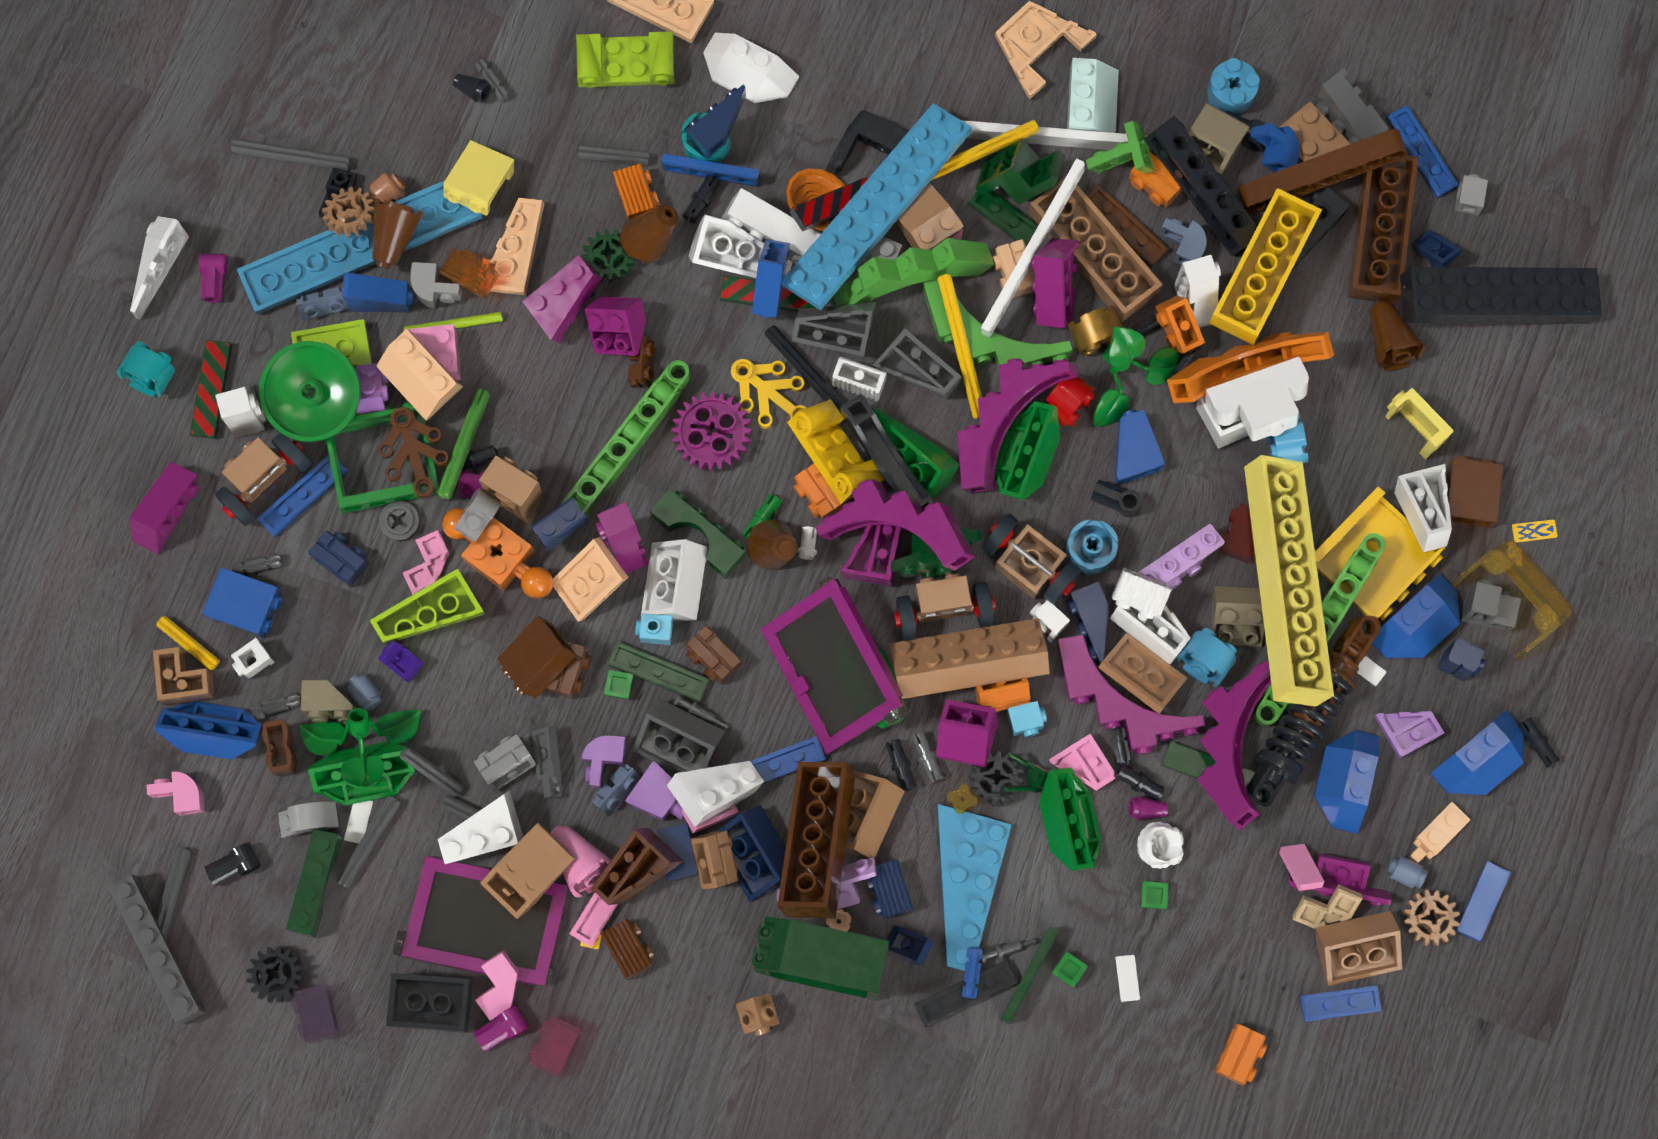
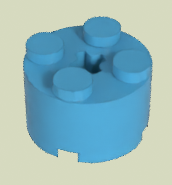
M1231 58L1221 63L1213 71L1208 84L1209 104L1225 113L1226 111L1237 115L1245 113L1252 106L1257 94L1259 76L1249 64L1236 58Z
M1299 413L1296 427L1285 430L1278 436L1266 437L1268 443H1273L1270 445L1271 457L1308 463V453H1305L1304 450L1307 445L1306 436Z
M1084 520L1078 523L1069 535L1065 547L1069 563L1072 562L1081 569L1080 572L1084 575L1101 573L1112 564L1116 556L1118 538L1114 529L1106 522ZM1088 544L1090 546L1095 544L1097 546L1095 551L1093 549L1089 550L1087 548Z
M1203 628L1202 631L1194 632L1191 639L1177 655L1178 662L1181 659L1184 661L1185 665L1183 668L1195 679L1204 684H1207L1208 681L1215 682L1212 686L1217 687L1236 663L1235 654L1237 650L1233 645L1227 642L1223 643L1216 638V634L1212 630Z

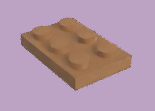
M1311 102L1307 103L1280 126H1289L1295 132L1299 142L1298 161L1300 163L1350 145L1349 141Z
M1129 633L1123 636L1098 667L1158 714H1160L1187 680L1186 676Z

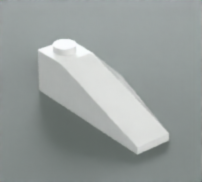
M158 216L156 221L152 222L147 229L130 309L132 314L139 320H141L189 238L176 219Z

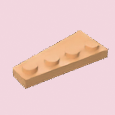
M518 198L506 224L505 233L496 245L497 250L485 268L487 271L483 279H480L477 288L479 290L526 296L544 208L542 200Z

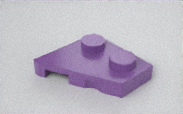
M1419 711L1418 713L1399 712L1393 714L1378 713L1374 716L1399 759L1444 734L1432 711Z

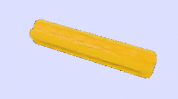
M162 616L156 623L159 629L208 669L214 670L220 663L217 657L167 616Z

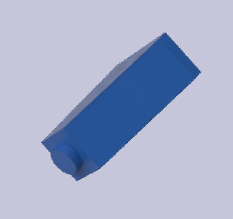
M766 239L758 260L752 307L753 314H758L764 318H776L783 291L782 279L786 273L790 243Z
M344 273L343 298L350 312L409 313L410 305L414 304V290H410L407 281Z
M1136 409L1129 410L1123 413V417L1119 420L1114 480L1116 486L1162 471L1165 466L1164 459L1144 410L1138 412Z

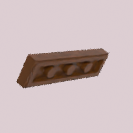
M1099 184L1086 195L1149 267L1152 268L1168 252L1169 248Z

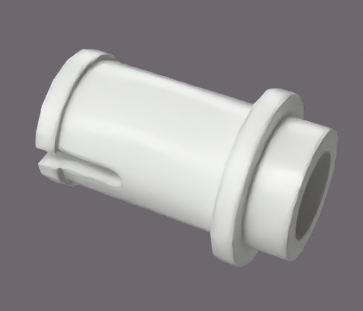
M802 527L801 545L797 549L801 559L812 560L817 555L815 550L817 531L815 528L813 530V527Z

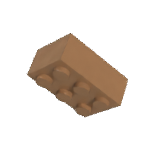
M495 456L479 479V482L484 491L501 502L500 507L529 524L545 501L542 493L543 490L537 481L538 477L528 470H525L524 473L515 468L517 464L507 457L501 459Z

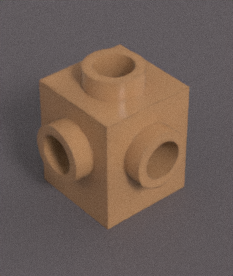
M771 994L753 997L736 1004L744 1034L755 1032L756 1036L764 1035L771 1032L770 1027L780 1024Z

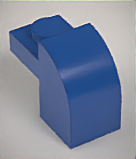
M1265 123L1262 126L1252 128L1251 137L1266 146L1262 160L1263 166L1272 172H1277L1298 163L1299 142L1291 127L1278 128L1274 124Z

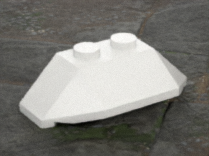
M715 33L703 52L712 81L728 90L738 89L744 84L746 87V99L753 103L788 98L799 79V76L777 55L736 34Z

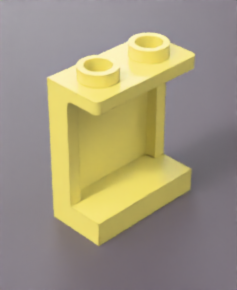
M470 140L444 181V197L452 203H459L475 213L487 216L490 212V203L505 179L510 180L514 174V159Z
M1413 388L1406 393L1402 390L1387 406L1389 411L1385 417L1388 420L1397 412H1400L1428 441L1419 452L1425 460L1440 448L1454 432Z

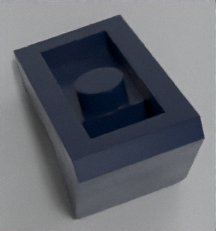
M1430 229L1411 243L1413 250L1428 259L1431 267H1444L1462 253L1459 247Z
M894 925L887 939L889 941L887 951L915 965H923L934 941Z

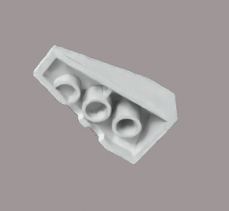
M704 214L694 234L689 258L692 263L756 278L758 260L764 243L729 220ZM789 259L787 261L785 276L791 270V266L793 263Z

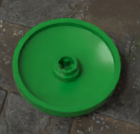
M303 341L286 346L270 359L260 379L259 398L266 418L280 433L299 441L317 442L336 436L351 423L360 404L361 386L355 367L342 352L321 342Z

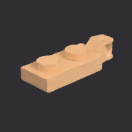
M1453 802L1449 803L1415 838L1416 840L1413 844L1417 848L1408 858L1418 863L1425 855L1429 859L1436 856L1470 819Z

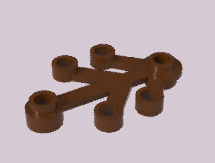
M397 408L390 416L392 429L385 441L379 445L378 452L384 459L391 458L394 455L393 445L401 433L404 443L392 464L386 468L385 475L391 482L398 481L401 477L400 470L409 456L416 478L413 483V490L419 498L425 499L433 494L434 485L431 479L425 476L419 453L434 460L435 464L439 467H444L449 463V456L443 450L438 451L414 439L411 431L413 430L425 435L431 444H438L442 440V434L438 428H431L416 421L414 413L409 408ZM401 417L408 418L404 424H400L399 419ZM437 432L439 435L436 439H431L430 434ZM385 447H389L390 452L388 454H383L382 449ZM444 455L446 459L443 462H438L437 457ZM391 470L398 472L395 477L389 476ZM422 486H428L429 489L427 492H420V488Z

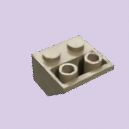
M1207 103L1188 134L1198 143L1200 150L1213 163L1215 170L1222 174L1231 163L1250 126Z
M1214 586L1211 630L1216 634V638L1223 643L1227 642L1233 646L1262 647L1264 621L1259 588Z
M302 680L301 711L309 719H313L312 722L327 723L328 719H338V722L345 723L348 720V713L355 709V707L328 680Z

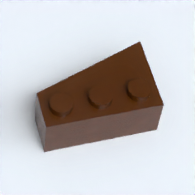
M650 828L634 829L591 889L608 905L623 904L679 866L684 860Z

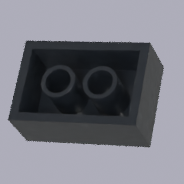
M392 973L386 1026L391 1028L468 1033L473 981L464 978Z

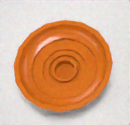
M808 168L799 171L789 180L786 190L789 208L791 210L792 207L841 188L845 184L835 175L821 169ZM834 219L817 225L812 229L824 231Z

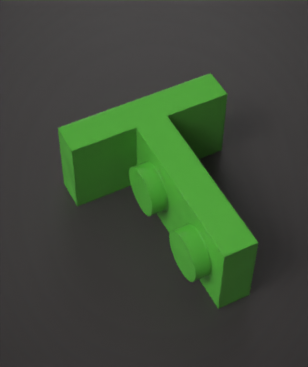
M1135 121L1125 123L1128 142L1118 143L1115 145V148L1109 151L1103 150L1094 153V157L1086 160L1088 169L1101 173L1133 160L1136 170L1145 174L1155 171L1148 144L1144 139L1146 136L1143 125Z

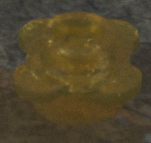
M966 784L960 785L958 790L950 791L947 795V800L952 803L955 812L958 814H963L970 806L974 807L977 804V798L972 796L969 791L970 788Z

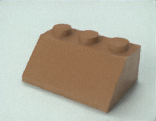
M853 770L855 781L845 850L860 857L875 859L904 794V790L884 778Z
M1391 911L1315 928L1317 949L1327 986L1402 969L1400 929Z

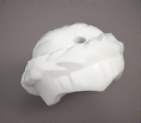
M1152 822L1140 832L1137 842L1138 854L1152 868H1166L1170 865L1179 864L1182 860L1183 835L1180 829L1172 827L1168 823Z

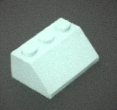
M1072 58L1067 129L1116 133L1119 70L1097 59Z

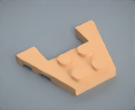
M1031 1L1027 2L995 32V37L1029 99L1046 84V81L1030 67L1033 62L1061 36H1064L1081 52L1097 35L1094 31L1090 29L1087 31L1071 20L1068 22L1058 17L1056 13Z

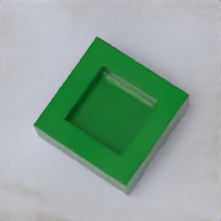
M608 670L604 696L629 700L634 674Z
M1142 881L1140 908L1166 910L1168 883Z
M1066 952L1052 974L1071 988H1074L1088 966Z

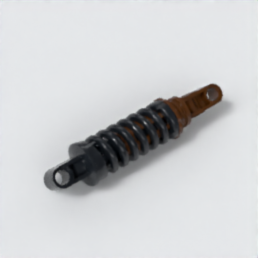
M1354 617L1343 635L1337 640L1333 651H1328L1334 696L1318 706L1288 705L1286 709L1287 715L1280 718V726L1275 727L1272 731L1273 737L1265 741L1266 749L1260 750L1255 755L1254 761L1260 767L1247 786L1250 799L1255 806H1270L1285 782L1296 784L1298 781L1297 778L1302 772L1303 767L1295 759L1298 758L1302 761L1310 759V755L1302 748L1305 747L1309 750L1317 748V744L1312 739H1322L1324 737L1323 731L1319 728L1321 726L1324 728L1330 727L1331 721L1327 718L1328 715L1332 717L1337 716L1338 710L1334 707V704L1344 705L1345 699L1341 696V693L1347 696L1355 689V684L1351 681V678L1359 671V663L1364 659L1369 647L1380 632V622L1376 617ZM1363 622L1367 624L1366 633L1362 630ZM1259 789L1262 791V799L1260 801L1256 798V793Z

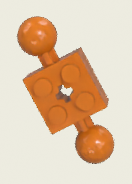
M454 508L444 515L442 527L445 534L454 540L467 539L471 542L461 554L464 562L504 591L516 576L521 580V587L524 593L531 598L540 599L551 592L553 578L550 572L542 567L529 568L525 565L534 554L532 546L493 517L477 541L473 542L454 529V526L464 513V509ZM501 550L502 555H496L494 557L493 553L495 551Z

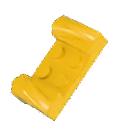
M830 399L798 411L787 423L839 502L843 504L853 498L851 492L857 489L861 482L873 479L882 483L884 478L872 460L863 461L839 425L844 418Z

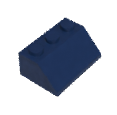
M761 805L739 814L718 830H727V834L732 840L731 851L733 860L738 866V883L749 902L781 884L786 847Z

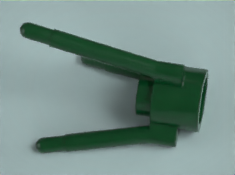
M1010 752L1008 754L1009 757L1030 769L1027 773V780L1030 785L1005 786L1003 790L1006 792L1031 791L1037 793L1039 789L1043 790L1049 770L1041 768L1037 764L1026 761Z

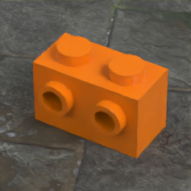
M1175 296L1155 306L1158 312L1156 314L1157 321L1161 327H1164L1167 334L1165 340L1168 347L1175 349L1177 352L1185 353L1205 343L1186 297Z

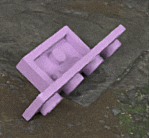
M1208 524L1138 573L1167 584L1173 590L1182 583L1181 579L1186 575L1192 577L1202 569L1201 564L1205 557L1222 547L1225 541L1215 528Z
M874 858L861 859L855 863L843 866L837 910L860 903V896L854 882L876 876V862ZM780 885L777 886V900L779 898Z

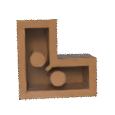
M179 647L153 650L157 700L160 703L171 705L215 699L213 676L206 668L186 671L185 652Z

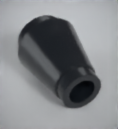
M459 73L453 80V86L475 102H484L490 94L491 86L485 79Z

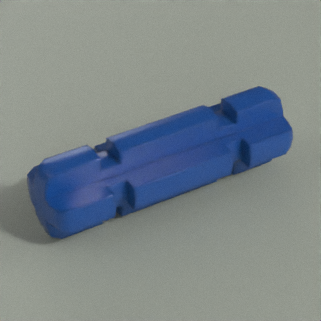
M969 947L967 950L969 961H966L963 981L966 982V985L962 988V996L965 998L973 999L978 994L976 984H979L981 971L979 959L982 960L983 950L978 947Z

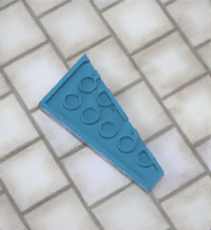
M938 804L947 967L965 972L966 961H969V958H967L968 948H979L1012 824Z

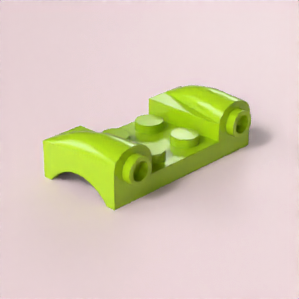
M673 31L649 32V36L601 38V34L576 35L577 81L579 87L675 84Z

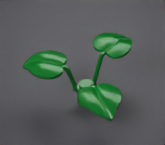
M1115 326L1113 328L1111 344L1104 350L1102 357L1111 366L1109 372L1114 377L1118 391L1109 389L1101 396L1094 412L1093 425L1101 427L1114 424L1129 409L1130 399L1126 394H1122L1124 389L1117 371H1126L1131 363L1147 371L1145 379L1148 383L1160 385L1166 382L1171 373H1175L1173 370L1182 358L1178 352L1171 347L1159 348L1151 355L1149 366L1143 365L1133 360V358L1143 353L1145 349L1144 337L1131 328Z
M355 708L347 715L348 720L345 721V729L337 722L328 721L327 723L301 724L300 732L303 743L309 751L317 755H330L337 750L338 744L343 745L350 731L351 735L358 738L360 758L354 757L346 760L341 766V777L350 786L366 789L376 785L384 774V763L380 757H365L363 738L368 735L370 727L379 737L385 735V739L389 743H405L415 737L419 727L421 711L405 710L389 713L379 718L376 724H374L373 719L368 717V712L365 709Z

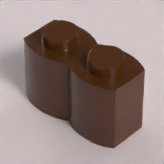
M283 719L264 722L262 735L268 747L266 762L269 770L277 777L295 774L297 759L291 749L293 746V733L290 726Z

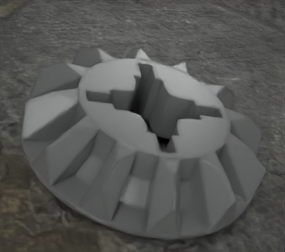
M395 501L383 508L379 516L381 531L386 537L395 541L407 540L408 537L415 534L419 525L416 509L404 501ZM392 515L398 518L405 516L403 520L407 527H402L401 525L394 527L395 521Z

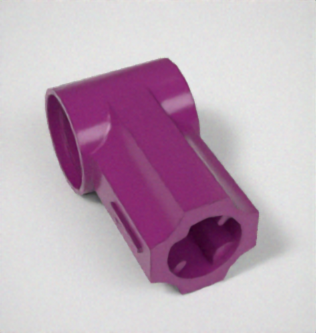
M201 253L199 257V270L202 275L200 299L209 303L223 301L224 276L228 273L227 254Z
M515 1005L497 1015L495 1020L473 1033L485 1052L508 1038L512 1039L522 1034L530 1027L519 1007Z

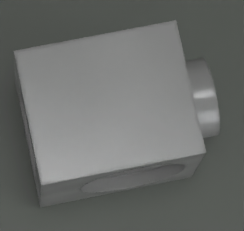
M1475 174L1464 175L1458 185L1454 211L1479 215L1484 207L1488 180L1481 179L1479 175Z

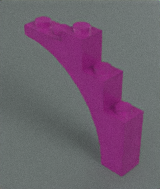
M1018 358L1009 359L1006 364L998 365L1000 392L987 393V397L978 398L980 425H970L966 427V430L957 431L962 490L971 494L995 490V468L998 453L1005 434L1016 416L1032 399L1044 390L1061 381L1078 377V366L1066 359L1056 360L1054 364L1047 366L1045 364L1029 365Z
M873 479L861 482L858 488L851 492L855 501L845 504L841 511L835 515L827 516L820 525L815 527L820 537L830 541L848 531L864 526L887 525L901 527L919 536L935 552L943 566L953 571L975 558L949 506L940 502H934L927 505L923 511L914 494L905 490L893 494L890 499L883 484Z
M1083 635L1058 639L1056 646L1068 702H1075V705L1089 703V699L1093 698L1098 727L1112 730L1121 727L1120 724L1123 723L1126 728V738L1129 743L1130 752H1136L1137 755L1151 753V749L1157 745V737H1159L1160 741L1175 738L1174 734L1184 733V736L1199 734V730L1205 726L1203 715L1190 717L1162 715L1146 710L1127 700L1113 689L1099 673L1088 653Z
M1267 660L1255 666L1252 673L1245 679L1236 682L1232 690L1227 691L1221 686L1219 689L1213 690L1207 699L1202 702L1219 725L1209 729L1200 740L1216 763L1207 767L1197 780L1230 824L1239 830H1242L1260 815L1250 799L1244 782L1242 744L1251 714L1262 695L1271 686L1270 668Z

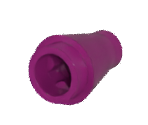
M1137 795L1136 798H1130L1128 806L1129 817L1135 818L1136 821L1166 817L1168 813L1167 802H1160Z

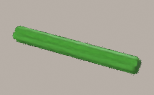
M479 388L476 390L437 492L439 497L443 499H450L461 474L490 394L485 389Z

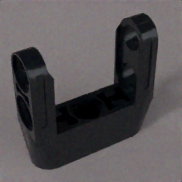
M860 110L828 162L826 172L836 175L842 171L858 141L889 155L909 131L868 111Z

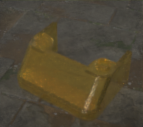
M1513 541L1500 543L1451 583L1456 587L1480 566H1483L1487 572L1493 575H1500L1506 572L1538 609L1534 615L1533 622L1541 635L1514 656L1517 660L1555 631L1571 615L1569 603Z

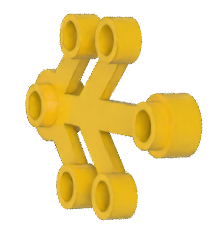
M739 359L733 363L731 375L740 384L741 400L739 402L741 404L744 402L751 404L750 408L744 409L742 407L740 411L747 410V413H750L754 409L753 400L750 398V383L758 390L760 411L758 425L761 428L768 429L773 423V418L769 413L768 398L788 413L790 419L798 411L807 408L803 405L794 406L776 391L791 389L794 392L802 391L804 388L802 377L793 376L791 379L763 381L757 376L772 373L775 377L783 376L785 364L782 361L754 365L747 359ZM779 365L783 369L781 372H775L773 368ZM744 368L747 369L748 373L740 375L739 370ZM798 380L802 384L800 387H794L792 383ZM763 417H768L770 419V422L768 424L761 423V419Z

